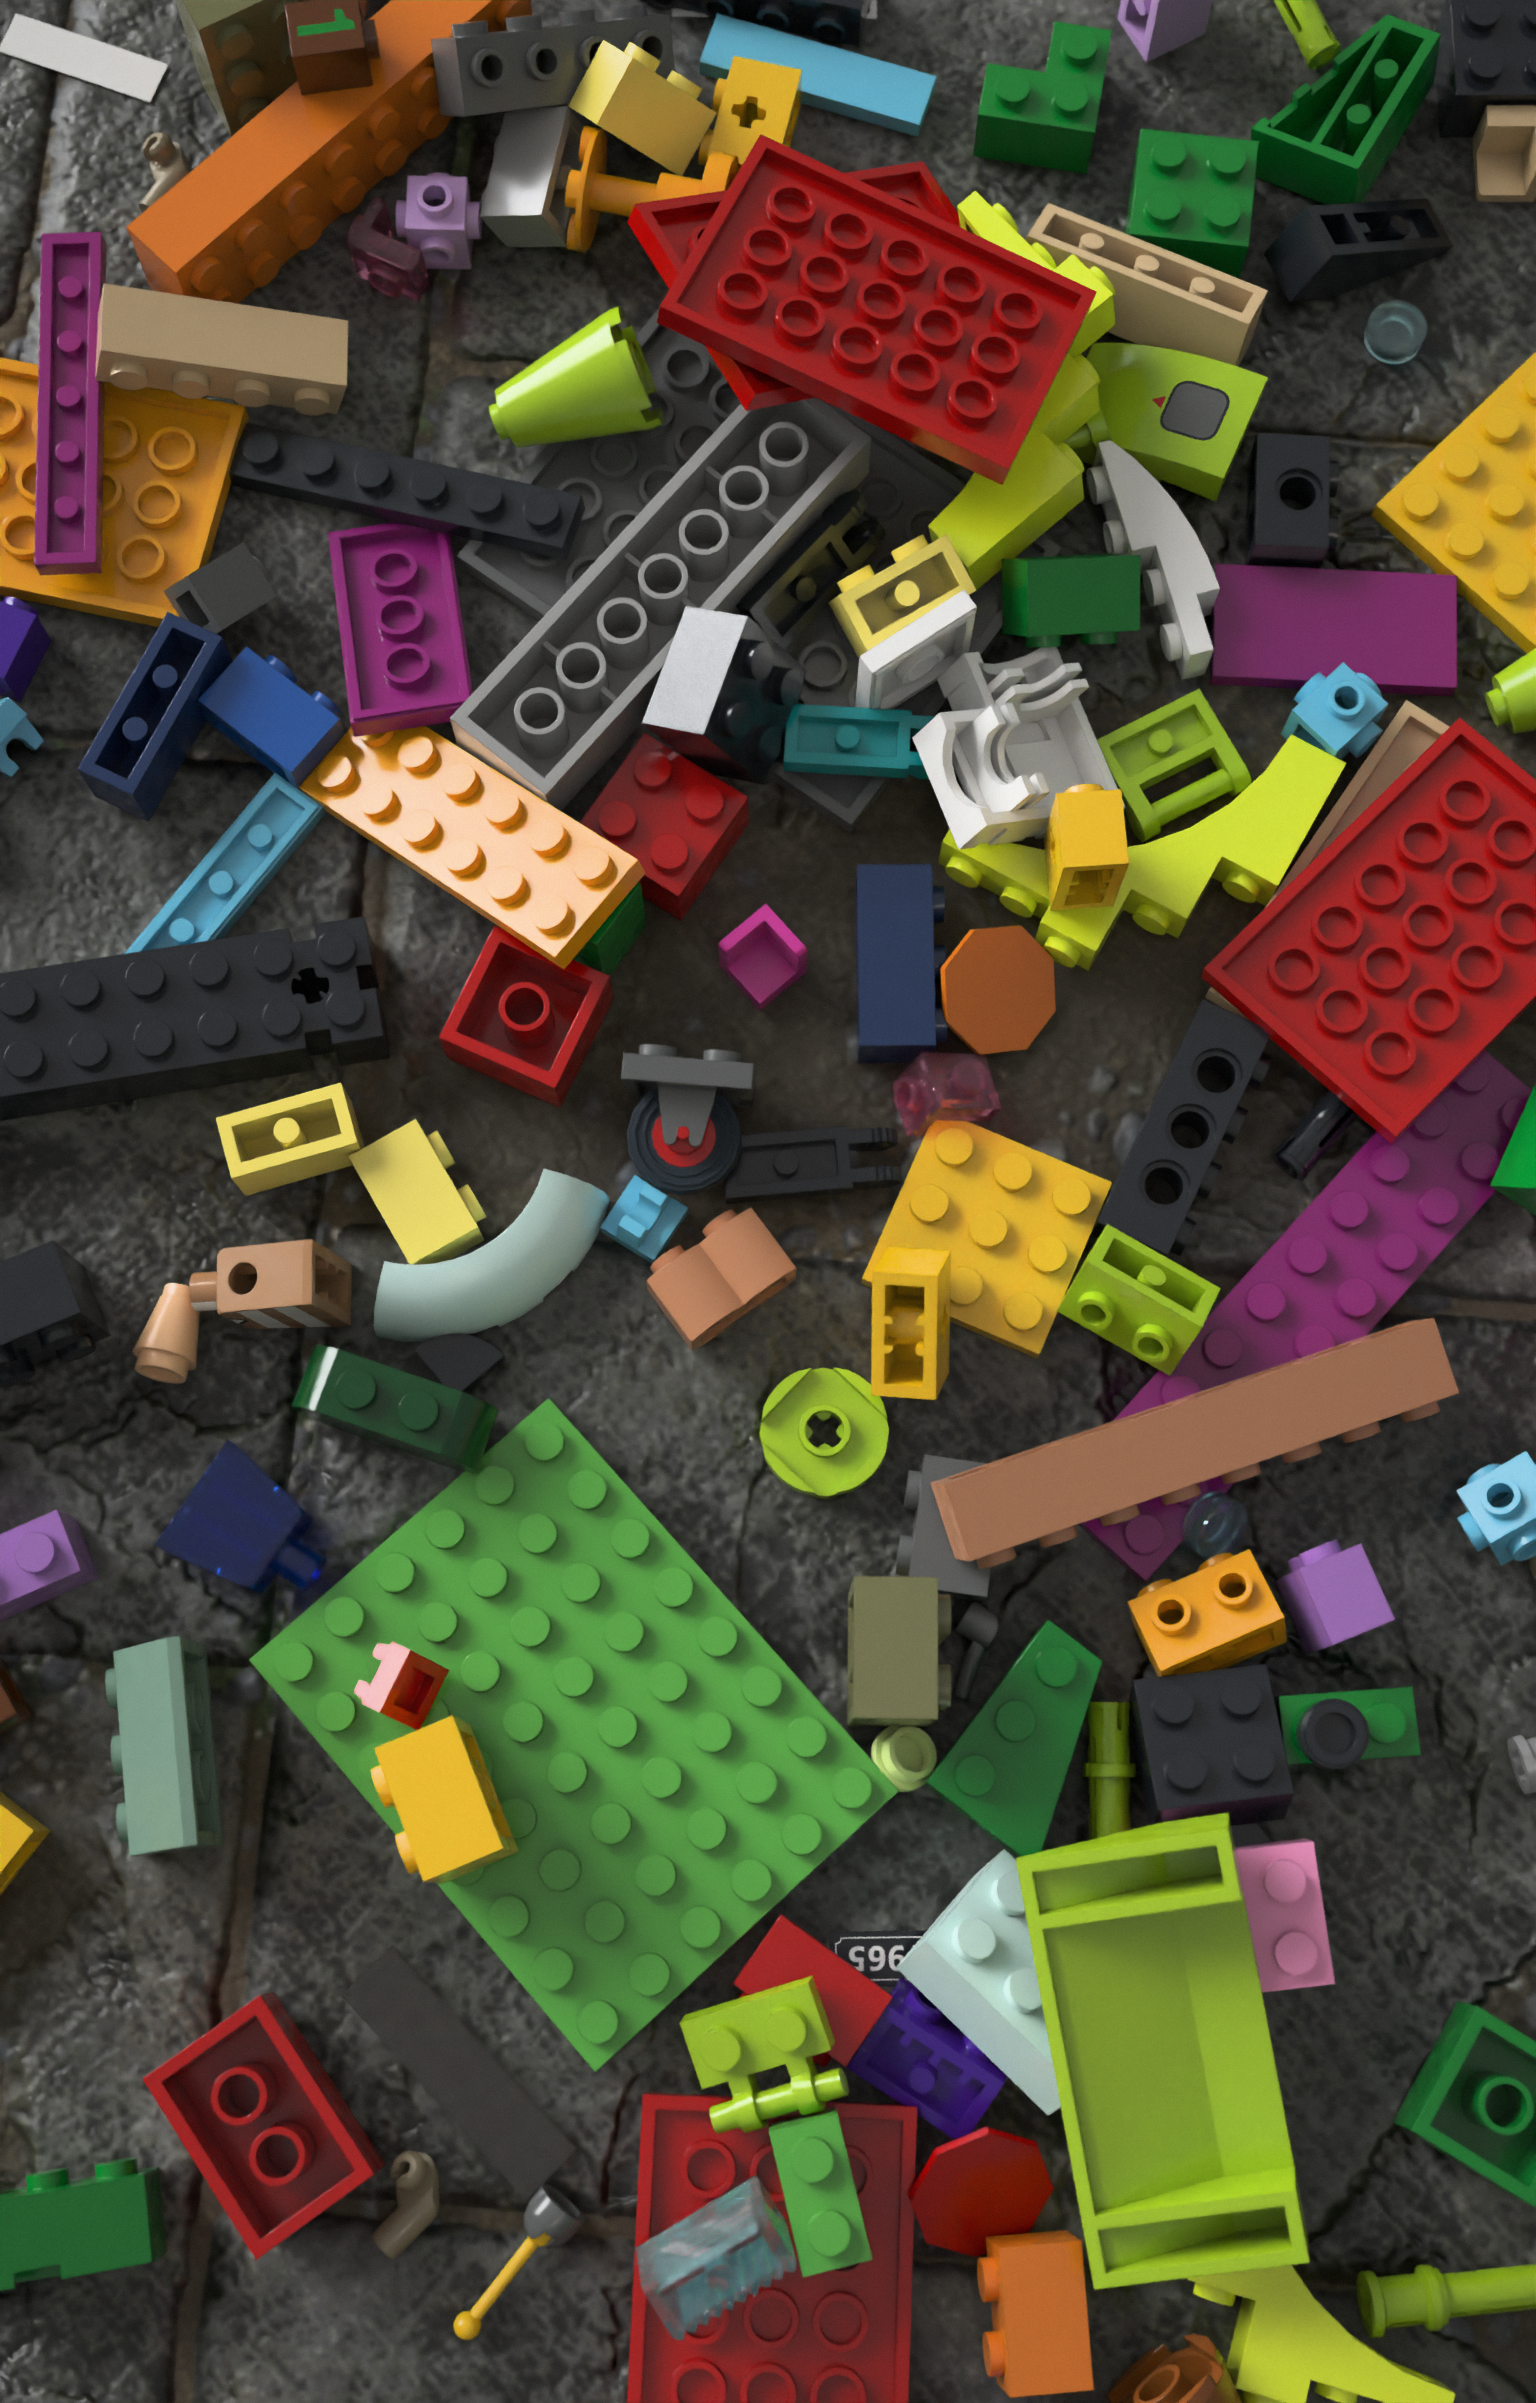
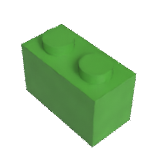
M836 2106L809 2115H799L769 2123L770 2139L803 2278L872 2260Z

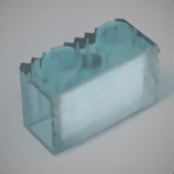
M756 2175L635 2248L637 2252L636 2257L639 2261L637 2264L640 2268L638 2271L641 2275L639 2277L641 2288L672 2338L678 2340L684 2339L685 2331L695 2333L698 2324L708 2325L710 2316L720 2318L722 2309L733 2310L735 2301L745 2303L747 2294L757 2295L760 2286L770 2288L772 2279L782 2280L784 2271L794 2273L797 2264L786 2220Z

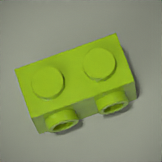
M1107 1224L1078 1270L1057 1312L1170 1376L1202 1329L1221 1288Z

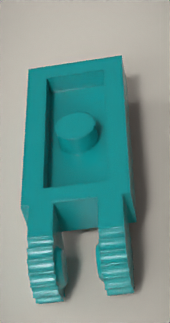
M795 704L786 723L783 771L907 778L909 774L918 779L929 780L919 753L909 752L910 738H913L935 716L911 715V710Z

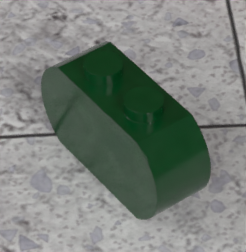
M315 1345L291 1406L295 1411L333 1428L455 1470L470 1473L477 1472L499 1410L494 1406L465 1392L325 1345Z

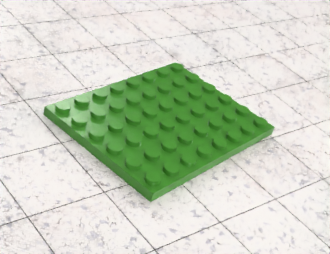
M549 1398L482 1456L476 1473L464 1471L249 1659L395 1835L403 1832L404 1828L399 1814L393 1805L385 1808L376 1791L371 1776V1769L379 1766L380 1763L374 1748L416 1730L361 1704L362 1699L353 1691L359 1680L371 1684L382 1662L372 1656L377 1643L390 1645L391 1642H395L449 1669L421 1728L452 1715L471 1725L519 1852L446 1883H437V1885L595 2072L899 1792Z

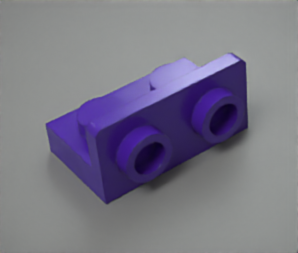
M900 1978L891 1991L893 1998L851 2058L847 2068L900 2104L917 2106L918 2116L956 2140L973 2131L1004 2085L1007 2075L921 1991L909 1981Z

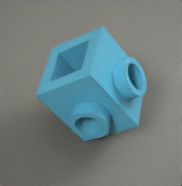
M1343 662L1327 678L1321 672H1318L1299 690L1294 698L1298 705L1292 709L1281 735L1288 740L1292 734L1340 760L1349 752L1358 758L1369 749L1383 732L1377 724L1388 703L1382 698L1380 689L1372 679L1365 674L1355 673Z
M1527 1451L1502 1465L1495 1463L1479 1469L1468 1479L1467 1485L1456 1490L1467 1511L1457 1517L1461 1527L1477 1552L1489 1546L1501 1566L1513 1559L1524 1561L1536 1556V1465Z

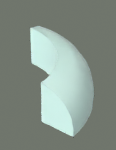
M543 1169L538 1186L522 1213L505 1231L483 1247L467 1255L432 1264L413 1265L384 1261L374 1308L373 1326L375 1335L378 1338L395 1341L423 1343L441 1335H468L496 1325L501 1327L523 1316L544 1301L543 1298L558 1286L571 1270L574 1272L593 1245L600 1226L604 1222L610 1198L604 1191L587 1182L566 1174Z

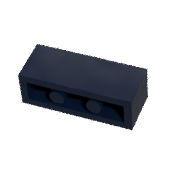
M166 613L77 769L95 797L148 822L150 821L207 720L198 699L233 662L222 636L172 613Z
M932 864L857 865L855 881L857 1063H932L936 1043L947 1042V1023L942 1013V1005H935V983H941L940 968L946 961L945 945H934V923H944L945 892L944 885H933Z

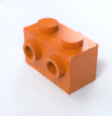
M1068 2230L986 2237L987 2257L978 2258L977 2279L982 2302H991L993 2331L983 2333V2357L988 2377H996L997 2384L1010 2398L1094 2390L1082 2240Z

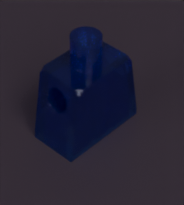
M229 1440L226 1441L154 1544L173 1556L259 1594H262L267 1589L276 1574H279L305 1592L319 1577L327 1562L326 1557L300 1541L314 1517L254 1459Z

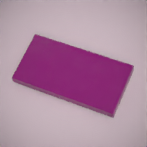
M396 522L328 532L350 723L354 737L451 722L450 717L474 692L451 535Z
M1236 564L1214 565L1213 572L1220 590L1211 612V642L1214 651L1210 659V684L1301 689L1318 672H1321L1327 678L1344 662L1355 673L1365 674L1372 679L1381 693L1452 696L1457 689V575Z

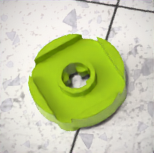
M835 1367L833 1369L818 1368L812 1370V1368L797 1371L776 1386L764 1405L760 1441L765 1460L771 1471L782 1483L801 1494L812 1495L820 1499H830L837 1495L850 1493L860 1488L872 1478L885 1457L889 1434L887 1414L881 1397L871 1395V1384L852 1371ZM831 1416L836 1418L840 1423L836 1430V1435L841 1441L833 1448L826 1443L818 1448L813 1446L808 1441L813 1434L811 1427L807 1425L809 1421L814 1417L822 1422L829 1420Z

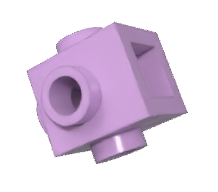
M446 173L408 176L406 200H397L396 232L398 237L407 238L413 268H472L473 239H481L482 218L480 217L482 206L481 202H471L467 177H454Z

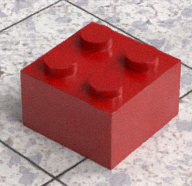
M644 732L580 821V824L638 859L646 872L639 880L643 898L681 921L748 826V797Z
M494 926L439 1036L447 1059L561 1108L614 999L610 976L574 960L565 969H562L507 931Z

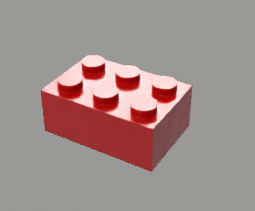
M274 1991L259 1995L142 2078L256 2260L385 2166L384 2161Z

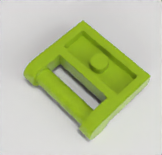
M1200 689L1097 739L1116 786L1122 791V800L1126 807L1124 810L1129 825L1141 842L1160 834L1161 826L1226 793L1235 796L1252 784L1251 776L1245 763ZM1211 757L1217 767V771L1152 804L1149 803L1143 790Z

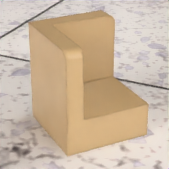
M1487 105L1472 139L1475 197L1480 202H1534L1536 198V105Z

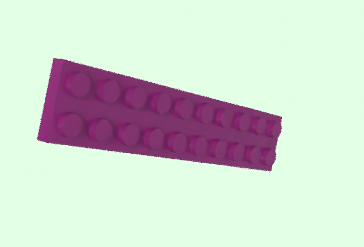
M1485 1051L1393 1145L1376 1131L1210 1313L1202 1329L1171 1375L1169 1376L1159 1370L1113 1421L1366 1336L1496 1191L1490 1184L1532 1090ZM1220 1475L1198 1483L1201 1494L1174 1504L1163 1505L1159 1496L1137 1504L1140 1515L1132 1519L1109 1526H1102L1098 1517L1078 1525L1140 1582L1144 1583L1234 1483L1223 1484Z

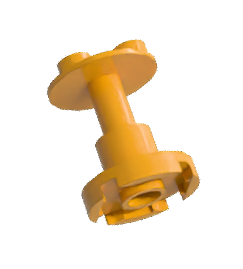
M584 126L579 145V162L583 163L581 171L570 170L565 192V206L576 209L575 213H572L568 225L567 249L585 253L590 248L600 212L630 217L634 205L638 203L728 190L739 172L738 156L713 150L707 160L702 180L662 172L657 184L606 175V133L601 128Z

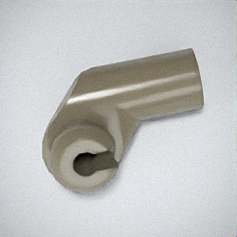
M163 132L152 134L143 144V154L150 161V168L155 183L138 205L142 213L190 173L184 150L179 143L172 142L170 136Z
M411 2150L402 2152L395 2158L390 2169L391 2178L396 2179L397 2209L371 2236L377 2246L393 2260L437 2217L440 2210L439 2171L432 2158L426 2153Z

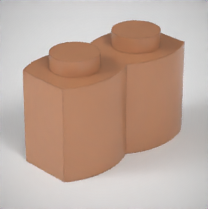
M752 1208L738 1215L733 1209L725 1211L706 1225L702 1231L706 1238L687 1251L681 1245L676 1246L661 1255L650 1266L654 1274L646 1280L647 1290L691 1351L714 1339L742 1316L771 1299L796 1279L797 1268Z

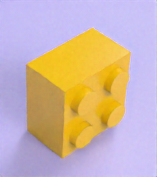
M452 1715L374 1748L380 1765L371 1769V1776L384 1807L388 1808L393 1805L399 1814L404 1831L396 1834L395 1839L400 1856L409 1874L418 1872L422 1876L423 1882L443 1884L519 1852L470 1724Z

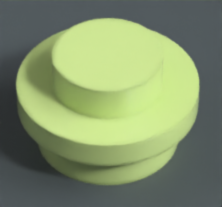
M889 1726L876 1736L871 1749V1760L900 1792L913 1791L923 1786L934 1770L937 1759L936 1748L930 1736L922 1729L914 1726Z

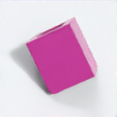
M764 904L718 944L719 967L759 1011L807 972V948L767 904Z

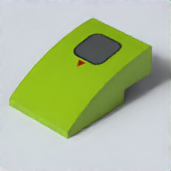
M1093 343L1086 359L1094 367L1100 378V383L1098 384L1099 404L1112 442L1136 459L1159 483L1163 480L1216 501L1259 405L1268 377L1222 361L1173 349L1127 343ZM1093 443L1074 450L1081 461L1093 465L1097 448L1094 449Z

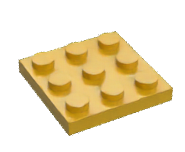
M936 1108L864 1272L861 1284L872 1288V1270L887 1246L951 1251L950 1322L1037 1359L1112 1182Z

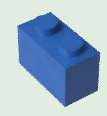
M246 646L203 693L198 702L212 727L272 774H278L301 791L299 786L345 735L340 720L343 717V713L334 702L321 692L315 691L310 696L295 684L297 678L294 673L279 659L269 655L264 660Z

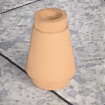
M177 1283L165 1285L163 1294L160 1296L132 1351L137 1357L135 1370L139 1374L153 1380L179 1384L186 1381L188 1371L196 1369L201 1311H195L191 1305L189 1286Z

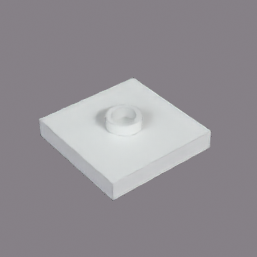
M965 590L957 593L859 656L855 707L894 709L936 682L937 678L962 654L969 653L977 606Z

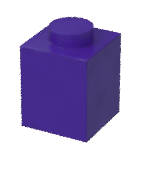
M5 597L4 601H0V695L20 703L52 640L38 619L39 613L33 607L14 597Z

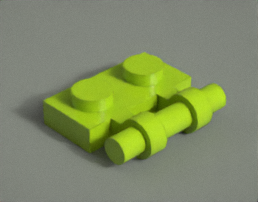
M813 1975L686 2014L679 2023L701 2088L705 2089L728 2082L733 2100L710 2107L712 2126L717 2134L741 2128L744 2133H749L767 2127V2119L797 2110L803 2116L825 2109V2102L849 2094L848 2082L841 2067L818 2074L812 2058L813 2055L832 2050L835 2043ZM786 2064L791 2082L760 2091L754 2073Z

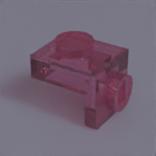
M374 198L365 215L359 214L352 222L348 232L347 246L351 252L356 275L369 281L378 291L391 297L402 295L419 303L429 286L423 252L391 238L393 228L387 203Z
M922 1052L893 1083L894 1103L901 1115L907 1136L920 1137L936 1120L989 1122L1002 1110L987 1058L984 1054Z

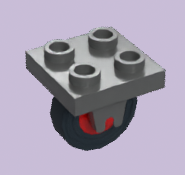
M656 1044L640 1045L639 1054L623 1053L621 1080L628 1098L642 1099L633 1110L627 1129L629 1155L640 1175L658 1190L679 1196L704 1193L722 1183L736 1166L742 1146L740 1120L732 1106L753 1108L755 1092L754 1063H743L741 1053L728 1050H705L703 1052V1059L677 1057L678 1049L671 1046Z

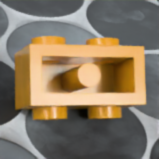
M1250 1549L1237 1555L1222 1553L1213 1556L1203 1562L1197 1572L1174 1582L1171 1579L1155 1581L1144 1587L1138 1593L1137 1598L1128 1601L1133 1626L1158 1677L1225 1669L1287 1642L1285 1617Z

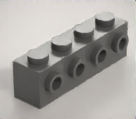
M637 3L611 6V19L595 20L594 9L559 12L560 24L542 26L541 15L505 18L507 28L505 31L488 32L487 21L451 24L452 37L431 39L440 115L466 117L568 104L603 40L623 52L629 42L635 44L661 61L655 73L667 80L672 70L675 71L670 14L648 15L647 4Z

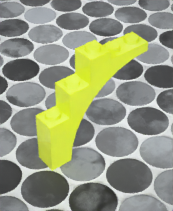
M975 190L957 206L960 227L1097 291L1091 308L1003 485L974 472L959 495L928 525L932 542L946 534L948 535L977 590L1002 569V559L1015 558L1084 500L1082 480L1084 466L1077 454L1064 441L1100 411L1098 393L1100 378L1091 363L1081 353L1115 325L1114 297L1116 292L1111 281L1099 268L1093 266L1088 269L1074 254L1057 267L1051 255L1042 245L1035 242L1030 246L1018 234V227L1014 219L1003 206L998 203L991 206Z
M1291 734L1265 772L1230 804L1190 828L1146 844L1127 847L1129 865L1112 907L1050 911L1045 850L1015 843L996 845L982 843L974 848L958 849L949 829L941 844L938 863L945 867L946 873L956 882L970 888H976L980 885L1000 896V902L1010 911L1023 917H1031L1034 914L1041 918L1035 940L1054 958V961L1066 967H1075L1077 964L1089 971L1123 910L1133 914L1134 921L1145 930L1158 935H1164L1167 932L1179 938L1212 878L1222 882L1223 888L1233 897L1248 903L1257 901L1266 906L1273 897L1334 788L1346 762Z
M1292 2265L1186 2278L1189 2281L1195 2282L1193 2294L1227 2306H1234L1236 2295L1242 2297L1226 2365L1235 2387L1242 2390L1240 2399L1244 2403H1306L1311 2380L1316 2381L1315 2393L1339 2403H1357L1358 2395L1384 2403H1454L1456 2393L1439 2380L1387 2359L1350 2334L1312 2296Z

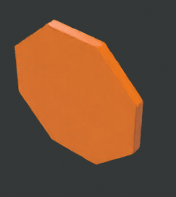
M1022 926L970 929L940 968L942 1013L945 1022L975 1054L1027 1050L1056 1012L1054 958Z

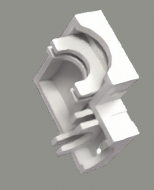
M1041 647L1020 658L997 664L983 663L979 652L964 653L937 678L942 693L948 699L952 711L939 712L912 739L958 849L974 848L982 843L996 845L1019 842L1027 837L1042 839L1045 836L1056 793H1065L1068 788L1080 784H1098L1103 787V790L1118 789L1078 698L1079 695L1089 688L1086 679L1072 680L1082 671L1079 662L1064 664L1057 647ZM954 769H955L956 774H957V776H958V779H959V781H960V783H961V786H962V788H963V791H962L961 787L959 786V784L957 783Z

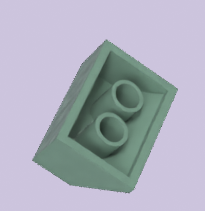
M175 1636L113 1651L115 1668L107 1669L105 1686L109 1706L111 1709L118 1708L120 1735L112 1736L111 1760L115 1775H123L125 1802L118 1803L116 1809V1826L121 1844L129 1843V1856H146L224 1845L207 1645L182 1636Z

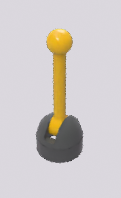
M543 2184L529 2201L524 2213L523 2222L528 2238L470 2311H463L457 2315L453 2327L455 2334L460 2339L471 2340L479 2334L482 2317L538 2246L547 2249L562 2246L574 2236L585 2222V2217L578 2207L559 2190L548 2184Z

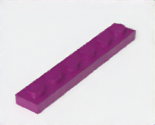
M101 232L41 234L34 565L40 575L101 573L104 381L95 380L98 311L103 283L106 284V243Z

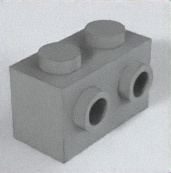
M568 106L505 111L501 131L494 144V159L488 184L481 196L482 208L480 217L506 247H567L568 225L572 213H575L576 209L565 206V192L570 170L581 171L583 163L579 162V145L584 128Z

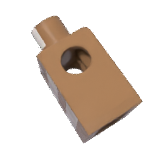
M313 1239L223 1248L219 1250L217 1255V1271L197 1272L191 1275L189 1282L190 1302L195 1311L217 1310L219 1315L250 1329L351 1326L352 1264Z

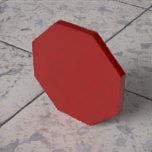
M984 2127L935 2148L908 2197L927 2244L978 2257L987 2253L986 2237L1029 2233L1054 2188L1036 2141Z

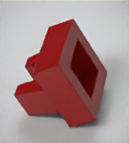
M391 1642L390 1645L377 1643L372 1656L382 1662L371 1684L359 1680L353 1692L362 1699L361 1704L415 1730L421 1729L449 1669L395 1642Z

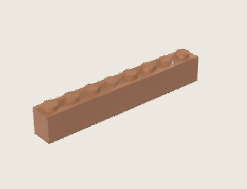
M1435 1319L1413 1320L931 1482L930 1484L955 1559L969 1562L976 1560L978 1569H983L1016 1558L1014 1546L1037 1538L1041 1548L1071 1540L1079 1536L1076 1525L1099 1517L1102 1526H1109L1140 1515L1137 1504L1160 1496L1163 1505H1169L1193 1498L1201 1494L1198 1483L1221 1475L1223 1484H1230L1254 1477L1262 1473L1259 1462L1281 1455L1283 1463L1286 1464L1315 1456L1322 1452L1319 1441L1336 1435H1341L1343 1443L1353 1442L1380 1433L1381 1428L1378 1422L1380 1420L1400 1414L1402 1422L1405 1423L1434 1415L1440 1412L1438 1400L1459 1394Z

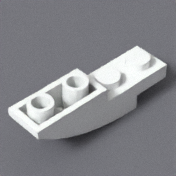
M1111 440L1099 442L1093 468L1087 469L1086 479L1093 504H1102L1107 522L1103 524V536L1107 552L1140 555V574L1143 573V586L1147 601L1151 607L1158 605L1164 625L1160 626V640L1166 659L1168 661L1175 660L1181 680L1205 675L1214 648L1204 616L1211 615L1220 590L1210 561L1194 529L1161 484L1136 459Z

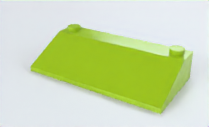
M1229 1812L1157 1823L1017 1857L1016 1865L1094 2290L1310 2263L1308 2233Z

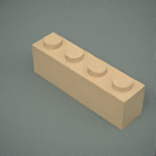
M1050 203L1046 205L1026 237V242L1030 246L1035 242L1042 245L1051 255L1057 267L1074 254L1088 269L1095 266L1108 277L1116 292L1114 297L1115 325L1107 331L1108 333L1139 345L1183 351L1239 366L1247 352L1268 290Z
M103 283L98 311L95 380L111 382L114 386L125 390H139L147 387L173 391L178 396L189 399L211 396L232 399L246 407L274 405L295 408L299 413L310 416H319L326 413L337 414L347 387L348 320Z

